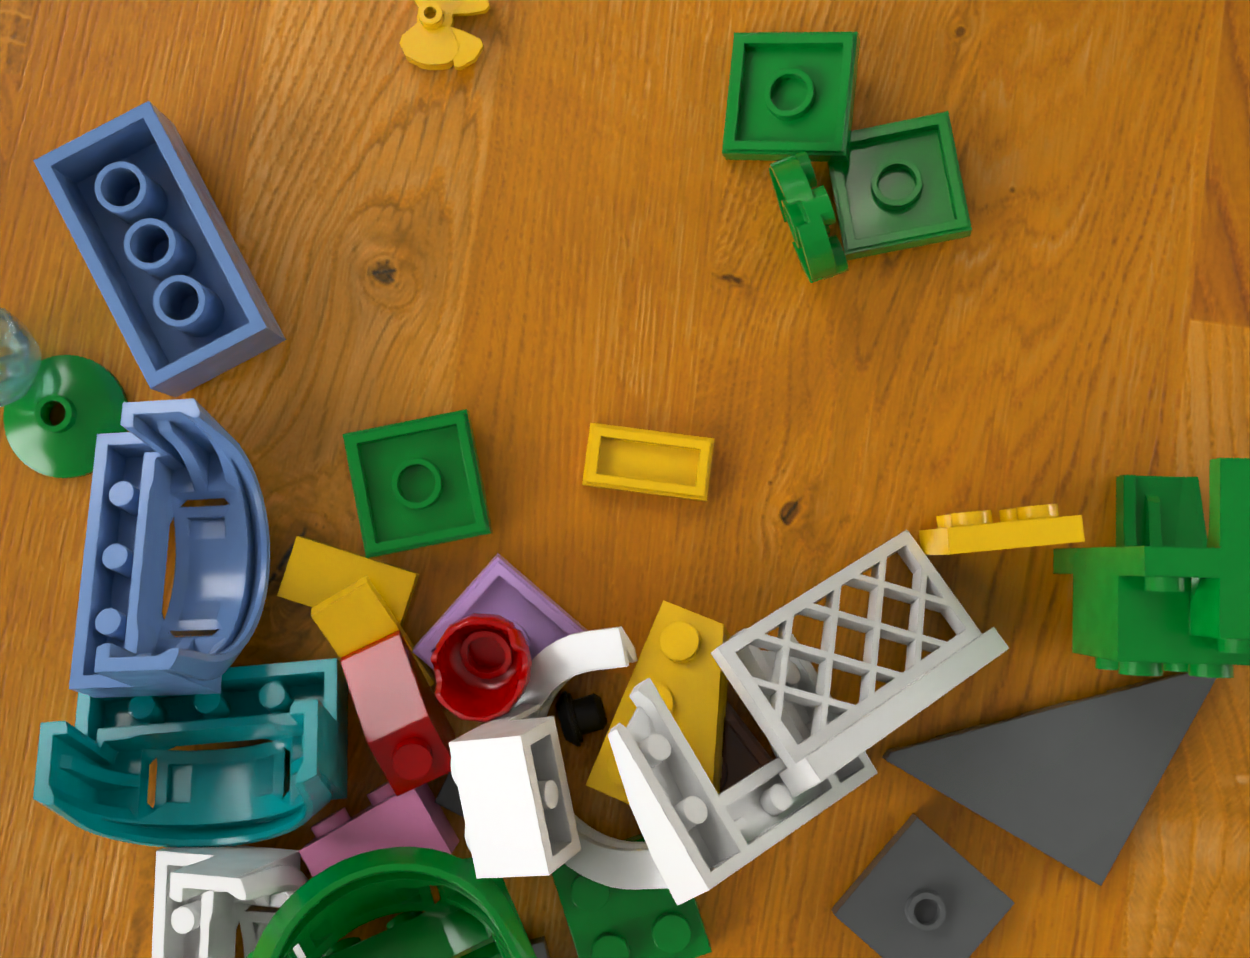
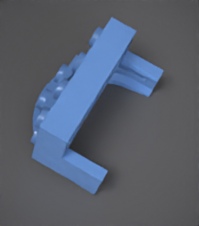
M194 398L123 402L120 425L129 432L97 434L69 689L93 698L221 694L222 674L232 665L255 632L264 608L269 583V525L264 498L257 476L240 444ZM224 498L229 503L220 506L181 507L187 500ZM174 518L176 542L175 573L172 594L164 619L162 605L169 529Z

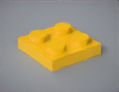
M1058 504L999 510L1000 522L993 523L991 510L936 516L937 529L919 530L920 548L925 555H950L1085 542L1082 515L1059 517Z

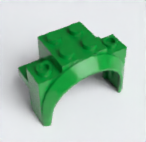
M1216 458L1209 460L1208 538L1198 477L1116 476V547L1054 549L1053 574H1073L1072 653L1095 657L1096 669L1118 670V674L1134 676H1163L1164 670L1188 672L1189 676L1234 678V665H1250V458Z

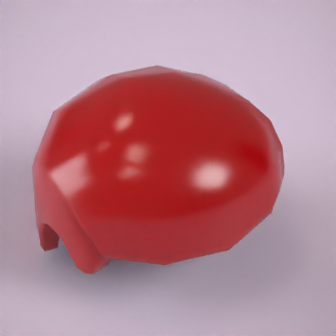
M473 613L450 624L437 643V649L431 656V663L433 664L436 678L435 696L442 706L461 720L488 722L509 713L524 694L531 677L532 659L521 630L516 629L513 622L496 614Z

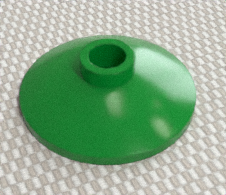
M75 355L52 356L26 369L11 387L4 406L3 422L5 434L14 453L32 470L55 478L82 477L93 473L97 434L128 431L120 425L123 402H128L117 378L101 364ZM61 403L65 408V418L60 424L54 426L50 421V412L54 405Z

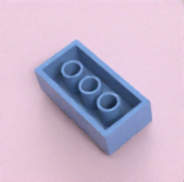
M150 101L33 160L150 389L176 398L286 340L175 125Z

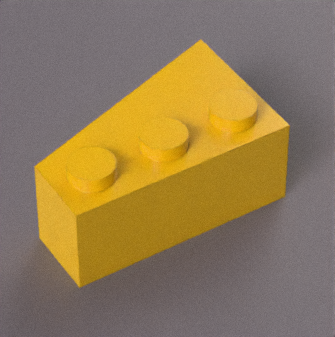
M663 600L608 733L618 723L627 727L637 708L629 695L636 685L650 677L719 794L720 778H722V747L728 679L711 655V652L728 641L731 636L724 624ZM607 733L586 786L629 804Z

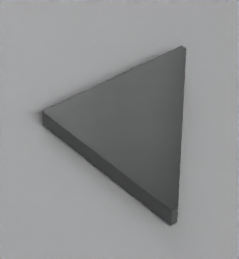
M1188 672L1159 679L1153 678L1107 690L1106 693L1073 702L1066 701L1021 713L1020 716L998 722L980 724L938 735L934 739L904 747H893L887 749L882 758L1101 886L1216 678L1189 676Z

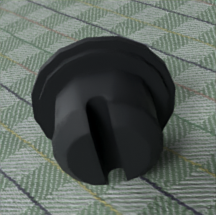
M562 692L556 703L561 728L565 739L580 747L583 742L582 735L603 730L607 724L602 699L594 693L572 699L570 693Z

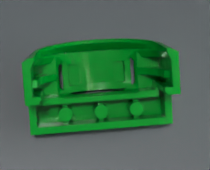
M421 847L377 849L344 859L323 870L297 889L284 902L263 931L255 950L246 957L297 958L293 948L299 943L306 958H537L503 878L477 879L473 858L461 859L446 852ZM430 885L437 886L441 899L436 904ZM401 913L387 923L385 931L365 940H361L359 937L340 940L355 928L369 921Z

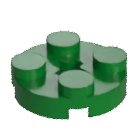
M803 150L769 164V174L784 222H787L794 238V242H792L809 282L825 280L849 271L848 263L838 237L834 235L828 238L830 234L829 225L836 223V217L825 187L823 185L816 187L818 186L817 179L807 152Z

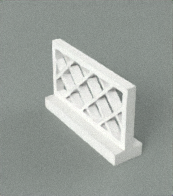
M905 530L718 646L711 652V655L787 767L779 773V776L793 797L827 779L1007 651L1009 647L995 627L983 634L910 532ZM898 552L913 573L912 589L885 581L887 558ZM872 568L871 577L862 575ZM847 585L869 592L867 618L839 611L842 586ZM883 596L910 604L908 630L881 623ZM826 597L825 606L815 604ZM925 608L940 612L956 633V636L946 642L923 635ZM799 614L824 621L821 649L791 641L793 619L796 615ZM837 625L866 633L863 661L834 654ZM779 627L778 637L767 635L769 632ZM880 638L907 645L904 672L877 666ZM749 645L776 652L772 682L752 677L736 653ZM922 650L932 652L921 659ZM789 656L819 664L815 694L785 686ZM833 668L861 676L859 703L854 705L829 698ZM876 680L886 683L875 691ZM765 695L770 696V700H769V701L767 700V698L765 697ZM783 700L814 708L811 736L799 744L796 743L781 721ZM828 712L840 715L827 724Z

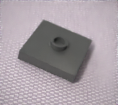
M912 814L831 910L839 920L882 958H969L1015 902L916 815Z

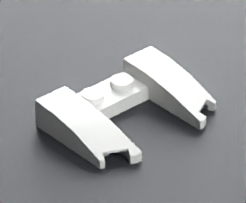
M744 628L741 631L737 632L736 634L731 636L729 640L746 629ZM792 634V635H791V641H792V642H795V643H798V641L796 640V638H795L794 635ZM749 645L736 653L752 677L772 682L776 652L760 650L759 647ZM789 656L785 686L815 694L818 674L809 661ZM650 677L636 685L629 695L637 708L627 727L618 723L608 733L630 807L649 852L677 906L709 891L878 773L866 752H863L821 783L793 797L779 776V773L787 767L771 745L776 756L774 760L718 794ZM765 695V697L769 701L770 696ZM783 700L781 721L796 743L799 744L811 736L814 708ZM828 712L827 724L840 715Z

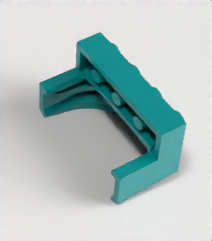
M337 658L229 667L222 674L221 694L93 698L78 692L75 727L66 721L42 722L40 724L33 799L85 831L108 839L146 846L170 848L226 847L264 841L294 831L310 820L331 800L347 799L348 684L342 665ZM257 739L272 741L230 749L170 750L176 746ZM157 758L154 808H152L147 803L150 764Z

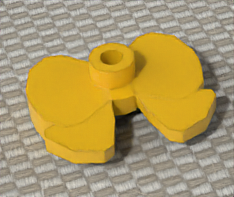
M413 0L418 7L417 23L402 35L399 43L408 62L427 70H446L454 66L456 70L461 71L477 61L484 49L481 39L464 30L454 28V16L485 14L490 9L488 0Z

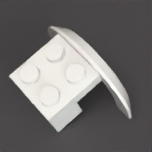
M622 626L574 633L544 648L532 660L531 677L526 690L509 713L488 721L449 742L452 757L451 774L458 786L465 820V841L472 853L477 879L549 876L565 863L580 875L609 887L633 890L668 888L649 852L646 842H630L609 837L591 828L574 814L554 716L547 717L555 696L574 676L590 671L627 667L629 663L638 661L635 647Z

